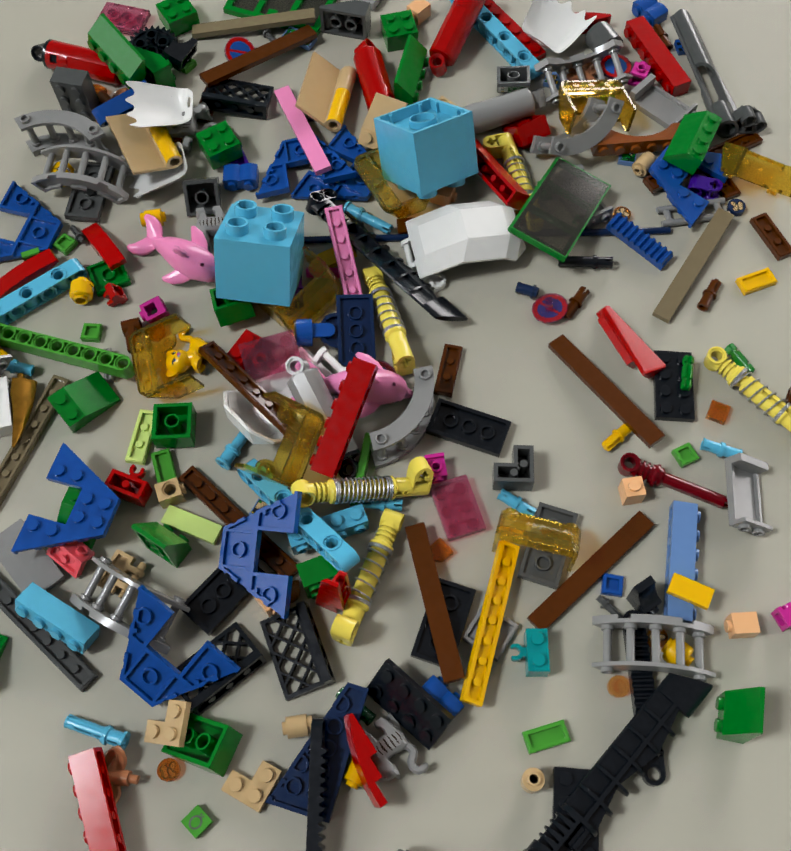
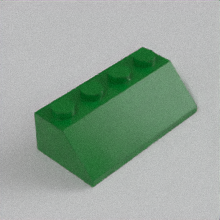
M104 13L100 14L88 32V46L98 54L102 62L108 65L110 71L118 76L120 82L126 85L128 89H131L126 84V81L140 82L145 80V58Z
M408 35L394 80L395 99L406 102L408 105L419 101L418 92L422 90V79L426 77L425 68L429 66L430 58L427 57V49L412 35Z
M708 110L685 114L662 159L693 175L702 163L722 118Z

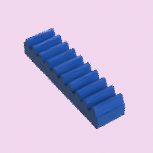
M621 212L617 213L606 225L608 231L660 271L673 257L672 251H667L666 246L662 247L661 242L657 243L655 238H650V234H645V231L643 229L640 230L638 225L634 226L633 221L629 222L628 217H623Z

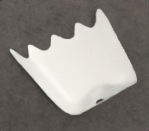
M533 0L524 19L522 30L540 46L552 52L561 53L585 31L597 15L585 20L586 10L574 13L571 9V1L561 4L557 0Z
M126 81V84L134 91V95L125 99L126 102L134 106V109L127 113L128 116L137 120V122L130 124L131 126H136L135 128L179 126L191 119L193 113L192 90L139 81ZM189 97H190V98H191V102H190V106L188 107V99H189Z
M180 142L174 143L180 155L181 150L183 153V162L179 167L133 175L132 172L126 174V176L135 178L129 188L139 189V192L133 197L137 198V196L140 197L171 185L185 175L187 172V162Z

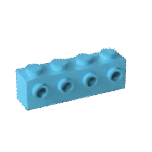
M362 503L320 517L342 539L370 529ZM287 533L294 555L303 554L308 550L314 549L299 534Z
M33 582L15 599V611L19 616L28 618L37 628L45 629L54 639L66 643L72 651L84 654L99 637L100 626Z

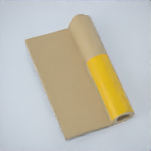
M314 51L295 107L332 132L340 131L357 77L356 69L351 66H345L339 70Z
M127 114L106 116V121L133 175L174 169L182 164L183 159L166 127L135 128L136 126H131L130 124L137 122V120Z

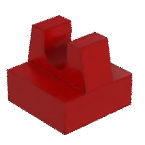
M110 282L104 286L106 291L103 297L110 299L107 302L108 306L114 307L119 303L124 304L128 300L121 286Z

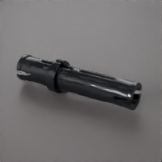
M593 255V257L568 256L564 263L558 260V267L612 268L613 257H597V255Z

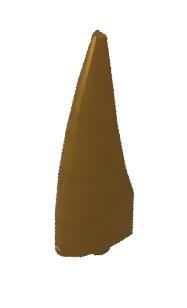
M18 373L17 378H12L10 394L13 409L12 448H15L25 429L37 390V381L25 378L23 373Z

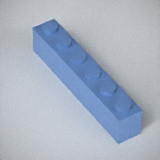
M674 500L669 507L663 615L683 618V622L691 624L696 619L697 614L694 605L667 594L666 591L674 572L697 581L698 569L695 568V563L699 558V549H696V542L700 538V530H697V523L700 522L701 512L698 511V504Z

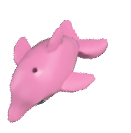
M150 214L144 216L147 237L136 243L128 244L127 249L129 252L137 256H147L153 253L154 250H157L174 269V271L162 277L164 282L172 285L183 284L191 279L204 283L215 282L214 255L208 250L207 240L201 230L196 226H191V241L176 237H163V227L160 221Z
M361 352L355 354L357 358L375 364L378 367L377 374L359 418H364L374 413L380 405L397 403L402 399H408L413 396V391L408 388L402 376L383 369L379 362L368 354ZM297 362L295 365L297 370L301 368L300 362ZM308 362L310 368H317L314 364ZM346 370L327 377L320 372L329 392L339 395V385L342 379L345 380L347 376ZM292 397L290 399V402L293 405L298 406L294 397Z

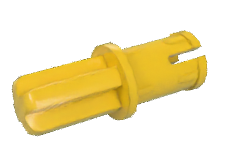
M625 424L621 425L617 430L614 429L612 434L602 442L603 449L611 451L617 444L624 442L625 437L632 431Z

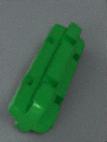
M733 343L729 344L725 351L728 355H731L730 358L736 365L744 366L748 369V372L753 373L755 368L748 364L749 361L740 350L737 351L738 348Z
M685 355L683 358L681 390L689 391L692 387L693 356Z

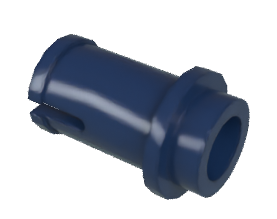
M518 282L515 293L530 296V299L537 298L539 288L537 285L531 286Z

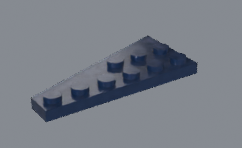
M349 682L334 701L328 713L323 717L325 719V748L329 750L328 753L324 754V757L328 759L324 767L328 768V771L323 775L328 778V781L323 783L327 787V791L323 792L327 800L322 802L327 807L326 810L322 811V814L326 816L323 822L326 823L331 821L351 753L346 736L344 716L353 713L360 723L369 692L368 688ZM311 736L265 803L307 816Z

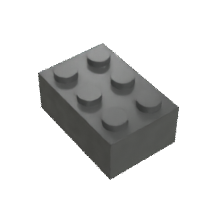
M56 66L50 79V84L61 109L78 113L92 121H96L92 110L101 105L89 72Z

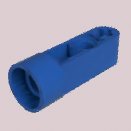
M132 88L92 110V114L100 127L108 126L106 116L127 114L134 109L132 104L125 101L126 98L134 95Z

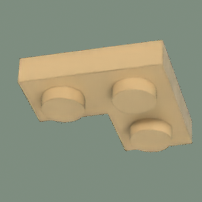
M169 699L165 721L148 719L144 742L184 747L192 702Z
M263 760L252 780L232 769L221 790L260 813L283 772Z

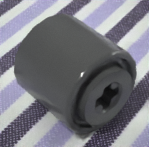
M605 21L594 24L585 36V43L593 52L594 48L612 39L621 40L622 43L623 40Z

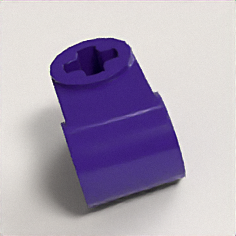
M694 174L690 177L687 189L706 200L719 198V191L722 189L723 183L717 178Z

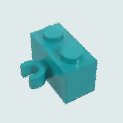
M526 628L524 647L519 644H512L510 647L511 650L515 649L519 652L518 656H511V661L518 662L525 658L526 677H547L550 672L548 629Z

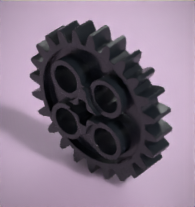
M153 25L150 29L145 27L144 31L139 29L140 33L134 32L135 37L130 36L131 41H129L133 46L160 54L163 58L164 48L169 46L172 41L178 43L177 37H175L174 32L171 33L170 29L166 31L165 27L160 29L159 26L154 28Z

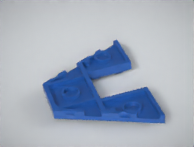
M344 124L327 147L337 153L339 157L352 162L353 164L350 168L356 171L357 177L324 185L322 176H316L314 172L309 170L291 193L292 199H309L311 192L329 188L336 191V200L368 201L384 179L381 168L368 156L365 148L357 144L356 137L352 136Z
M315 134L332 167L331 171L322 174L323 184L356 178V171H353L344 160L340 159L337 153L330 150L326 143L319 140V137ZM297 138L281 142L280 149L275 154V160L273 164H270L266 172L267 175L262 180L259 192L255 193L257 200L289 193L290 185L287 168L309 164Z
M667 146L651 165L649 173L656 179L659 187L665 190L667 193L666 197L677 208L679 215L682 214L689 224L688 227L691 228L706 209L709 201L681 185L690 173L662 159L668 148ZM707 151L698 169L721 180L725 184L741 163L743 157Z
M12 181L0 203V211L28 218L15 242L0 238V262L22 258L21 252L37 247L40 252L52 249V244L56 241L63 227L62 222L57 217H54L50 211L42 207L35 198L19 187L15 181Z
M63 443L46 478L51 482L80 489L81 492L66 524L28 514L11 550L14 554L33 549L41 550L44 547L63 546L65 543L76 541L85 542L89 539L105 538L121 503L119 497Z
M295 491L294 494L282 500L279 499L270 506L267 505L247 517L238 519L235 523L224 526L218 568L224 573L229 574L235 582L243 585L254 597L262 600L264 605L281 615L282 619L289 618L293 576L258 572L262 531L298 534L302 492Z
M143 585L138 587L139 592L136 606L133 610V621L130 625L129 641L124 654V665L121 670L120 680L151 707L240 670L241 667L207 640L182 672H180L149 645L175 612Z

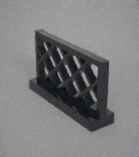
M226 79L220 82V85L206 87L205 92H202L201 100L212 111L266 120L274 87ZM231 85H232V86H236V87L233 88V89H230V88H229V86H231ZM224 88L227 90V91L222 92V93L219 91V90L224 89ZM239 91H241V92L243 93V94L238 95V96L235 94L236 92H239ZM262 91H266V92H269V93H266V94L263 95L261 92H262ZM257 94L259 97L253 99L251 96Z
M305 601L296 603L295 607L289 609V615L296 613L298 617L295 627L286 624L287 619H282L279 614L260 621L286 701H290L324 685L329 686L336 683L310 607ZM273 622L280 624L276 635L269 633L268 624ZM284 626L293 629L288 641L279 637ZM297 631L305 637L301 646L292 643ZM277 640L287 643L282 655L275 652L274 647ZM291 645L300 649L295 660L286 657ZM303 651L311 655L308 666L299 663ZM284 659L293 662L289 674L283 673L281 670ZM297 665L306 668L302 681L292 677ZM310 670L316 672L319 678V682L312 685L306 683ZM293 679L300 682L298 690L289 694L287 687L290 680Z
M237 622L233 623L210 642L214 646L223 645L222 652L224 654L226 653L227 645L237 646L235 656L228 657L234 660L241 668L236 673L234 672L214 681L212 684H205L200 687L198 695L191 700L188 697V692L181 694L185 701L192 702L191 711L195 715L200 716L267 663ZM237 630L240 633L238 642L228 641L229 635ZM241 646L250 647L253 650L246 657L239 656ZM196 653L176 668L182 672Z

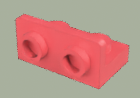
M76 541L65 543L63 546L49 547L46 554L76 579L82 575L86 562L95 555V552L83 542Z

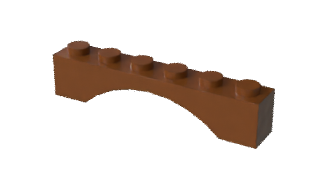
M672 123L665 130L647 136H631L610 130L598 144L590 149L593 157L663 151L669 146L680 123Z

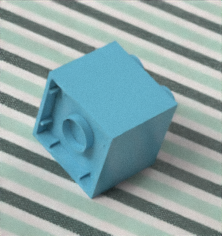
M430 97L373 118L383 178L396 184L398 189L414 192L419 199H430L437 196L438 189L445 186H462L466 182L465 178L478 173L472 111Z
M238 200L231 204L213 238L216 298L290 307L303 272L304 212L294 211V208L288 204H276L272 208L258 207L257 203L252 200Z

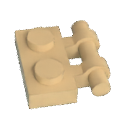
M119 549L116 550L111 558L112 564L126 574L128 572L131 573V577L136 580L143 578L144 571L147 568L145 563L140 562L137 568L134 567L133 564L136 559ZM105 570L97 585L98 587L103 589L110 576L109 572ZM118 578L110 593L114 595L119 588L122 591L118 597L122 599L129 584L122 582Z

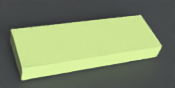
M140 409L125 457L126 463L144 466L146 464L152 443L153 411Z
M169 505L160 521L162 524L165 523L175 530L212 545L216 544L223 530V526L172 505Z

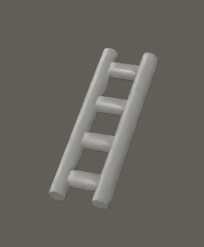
M725 197L707 199L709 201L708 206H714L715 212L718 208L722 209L721 204H725ZM675 206L656 207L657 214L663 213L665 220L661 221V227L688 223L683 216L678 219L672 218L671 212L677 211ZM704 210L695 223L711 221L715 213L706 214Z

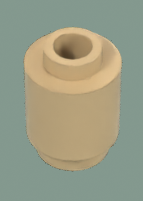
M649 151L642 153L632 164L634 174L641 177L645 176L649 172L651 165L655 162L656 156Z
M300 714L285 717V722H282L283 735H287L288 739L309 736L311 733L312 715Z
M534 767L528 768L520 779L523 790L531 794L537 793L545 783L542 771ZM530 776H534L537 779V783H531Z

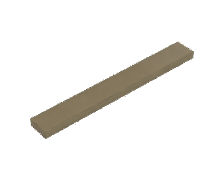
M315 8L193 24L192 37L198 39L316 22Z
M721 208L717 209L655 308L652 316L666 323L670 322L735 215Z
M57 375L52 376L32 410L15 448L11 446L0 464V506L56 412L47 398L62 387L71 384L72 382L69 379Z

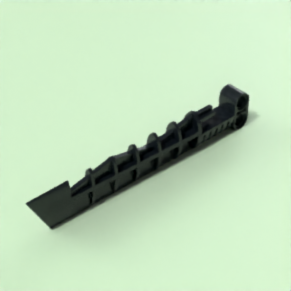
M325 188L311 192L305 208L306 211L311 215L320 216L327 223L324 208L336 206V191ZM348 211L344 212L352 246L360 251L431 316L443 321L468 320L444 296L437 298L430 289L432 285L420 279L417 271L405 265L402 258L393 257L388 252L390 247L388 245H381L376 241L377 235L374 232H368L361 220H357Z
M668 673L562 804V811L555 813V819H550V826L545 825L544 829L546 831L544 833L540 832V838L538 840L534 839L528 848L523 851H558L578 825L580 828L567 843L572 850L580 851L591 836L595 838L598 835L597 830L604 815L607 814L609 817L613 815L608 807L616 790L626 797L629 795V792L621 783L635 772L642 777L645 775L641 768L654 757L660 756V750L667 735L675 737L676 734L672 731L671 727L678 711L687 718H690L712 690L713 685L689 677Z

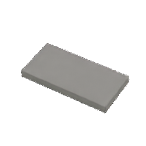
M20 518L0 533V562L22 592L32 582L48 592L66 577L55 562L46 554L47 552L44 548L41 550L33 549L18 552V554L11 552L25 523Z

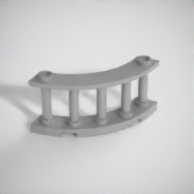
M612 39L594 48V52L585 55L583 52L569 57V60L545 58L535 64V71L545 74L550 88L551 96L546 98V103L556 105L561 102L591 96L617 85L623 86L627 84L628 80L633 78V75L623 73L617 54L618 50L624 47L622 41ZM607 55H611L617 77L606 81L600 64L601 58ZM591 62L594 64L600 84L588 88L582 66ZM566 69H576L582 90L571 92L565 73ZM556 71L559 73L564 92L557 91L552 72Z
M588 97L586 106L579 117L580 119L575 125H572L556 136L542 137L534 135L529 152L568 156L589 150L598 144L613 128L625 101L609 97L607 104H605L606 101Z
M42 110L22 114L14 118L22 132L27 130L31 140L26 141L34 156L40 155L41 150L47 147L64 144L84 145L110 152L100 140L101 137L105 136L104 131L95 122L78 113L65 110ZM53 125L64 126L67 133H56ZM46 126L49 134L37 137L33 128ZM73 129L76 130V131H78V132L81 133L82 135L75 134L74 131H73Z
M55 145L41 150L40 153L47 157V162L43 174L33 177L31 184L40 190L48 192L54 189H62L63 186H70L72 189L83 191L91 189L97 191V195L107 198L117 205L128 200L129 193L122 189L126 174L132 172L126 159L105 150L84 145ZM69 158H81L77 173L65 172ZM61 160L58 171L51 172L54 162ZM88 160L101 162L96 178L84 175ZM108 165L119 170L116 186L104 180Z
M432 365L413 369L415 379L413 396L405 411L388 426L369 433L373 447L371 454L375 470L397 462L406 453H410L424 437L432 417L434 405V372Z
M93 556L91 560L99 566L84 593H81V595L73 593L69 601L81 611L84 608L90 611L88 616L128 638L130 625L122 621V615L136 588L138 589L139 586L143 585L161 601L172 605L171 609L175 612L149 644L155 651L167 655L171 647L165 642V636L179 609L189 613L190 608L185 604L186 600L176 595L172 598L139 582L112 564L113 561L105 556L100 558ZM106 570L110 573V576L96 602H93L92 595ZM119 578L129 585L115 612L110 614L104 610L105 607L103 605Z
M618 614L592 617V625L600 627L603 631V662L592 663V667L601 670V673L613 674L614 671L618 670L656 671L683 675L702 682H706L707 678L716 677V673L704 670L703 639L708 635H714V626L695 620L690 624L683 622V618L653 614H631V618H619ZM617 628H624L626 630V661H612V631ZM637 628H649L651 631L652 662L635 661V630ZM662 630L673 631L676 636V664L661 663L660 631ZM684 634L691 635L695 639V667L685 666Z

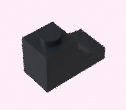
M192 37L184 43L172 41L169 46L164 48V59H168L172 67L181 72L197 51L198 40Z
M651 575L634 586L626 598L632 607L641 612V614L655 615L659 611V605L662 603L656 592V581Z

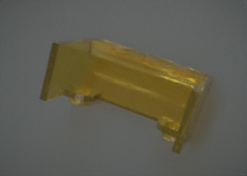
M600 79L570 80L560 83L559 119L567 134H571L576 115H581L588 97L606 101L605 104H607L609 97L625 101L616 122H621L625 131L629 132L637 108L620 81Z
M729 142L724 143L720 169L723 172V176L730 179L735 176L766 188V193L776 196L779 193L791 198V166L749 151L746 147Z
M378 148L360 154L355 158V170L386 213L397 219H402L426 209L429 199H419L418 196L405 202H400L382 176V169L379 166L381 163Z
M305 245L302 248L306 261L309 263V272L314 278L293 297L290 307L258 303V306L293 336H295L294 321L296 319H312V323H314L336 302V295L343 294L342 284L326 262Z
M176 312L134 331L129 337L138 391L146 398L179 399L204 388V384L189 373L172 381L166 375V352L176 346V334L191 328V324Z
M277 392L264 393L263 397L280 404L277 412L278 419L288 425L274 461L261 459L256 463L255 467L243 463H235L234 467L261 479L291 488L295 481L303 479L325 420L321 413Z
M506 508V510H502L500 513L492 552H496L498 540H503L570 557L567 571L571 572L579 554L582 531L574 523L564 524L520 513L513 508Z

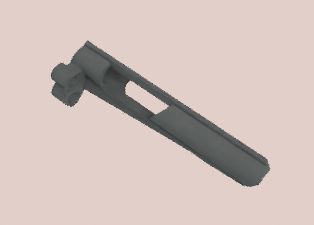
M680 9L670 16L701 89V96L706 109L722 118L716 131L717 135L721 138H731L736 134H754L763 131L767 127V123L761 111L750 105H742L737 109L712 63L689 12L685 9ZM699 66L706 67L718 95V101L714 104L698 70Z

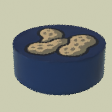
M732 199L729 201L726 209L735 216H741L746 205L740 199Z

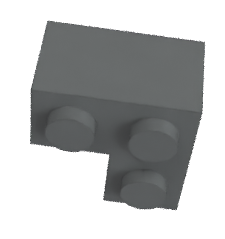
M514 445L512 463H494L492 490H502L504 488L505 490L532 491L534 485V445Z

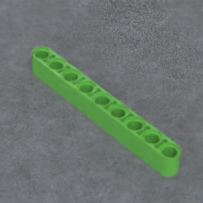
M0 323V346L124 379L132 378L136 374L135 366L126 355Z

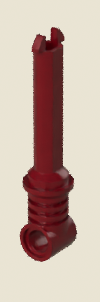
M634 453L624 454L618 463V471L625 477L642 476L643 481L646 479L650 487L663 485L718 508H728L727 496L666 473L665 468H662L661 464H653L651 466L650 462L646 464L647 461L645 460L641 462L642 459H639ZM624 462H631L633 468H627Z

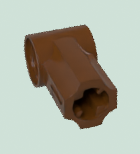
M140 318L121 321V328L126 338L128 352L135 355L140 354L145 350L142 338L143 327Z

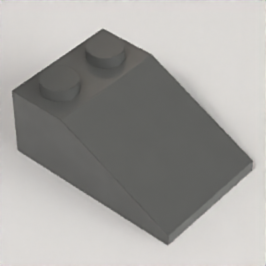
M351 0L321 5L319 7L322 33L360 40L368 38L371 30L370 2Z

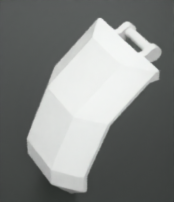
M492 201L450 204L406 221L409 237L401 241V247L405 252L407 266L417 271L419 278L426 281L432 275L465 263L503 259L516 262L526 250L524 240L508 231V227L516 217L514 209ZM411 247H412V249H413L415 261H414V259H413Z
M302 346L293 355L314 364L325 377L333 373L321 363L322 359H325L337 372L346 370V367H343L329 353L325 346L321 347L315 356L306 347ZM285 361L269 375L256 380V382L308 431L310 429L299 407L290 402L293 395L287 382L293 376L286 371L285 365L287 361ZM237 389L224 391L223 402L227 418L252 444H281L289 440ZM330 393L331 396H332V398H333V400H334L335 398L338 399V396H339V395H335V394Z

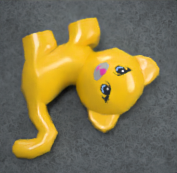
M188 326L182 327L178 333L180 341L190 343L188 351L180 349L169 350L166 353L167 377H177L179 374L186 372L191 365L196 373L201 374L205 370L206 366L202 364V359L205 358L198 350L199 347L207 344V342L200 337L185 335L190 330Z

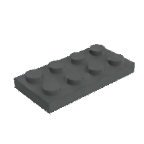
M88 162L84 175L96 178L101 163ZM109 165L107 167L104 180L110 184L115 168ZM72 189L64 216L68 220L99 222L106 198L97 195L98 192L87 189V191Z
M539 502L518 578L552 589L558 588L578 513Z

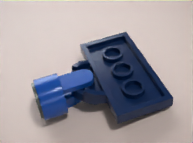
M373 294L336 295V313L326 315L321 323H312V319H296L294 321L295 345L297 347H313V338H320L326 347L338 350V362L343 367H347L348 362L356 357L355 354L357 352L368 354L376 360Z

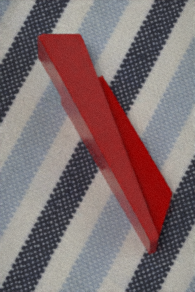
M607 305L596 313L599 317V324L627 366L632 369L637 366L641 374L648 379L666 367V364L610 306Z
M339 570L332 580L328 578L322 580L315 604L335 613L338 612V609L343 611L351 594L348 573Z

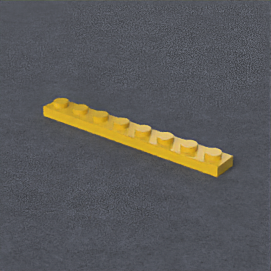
M503 539L498 542L465 675L466 679H464L459 699L476 707H482L520 549V546Z

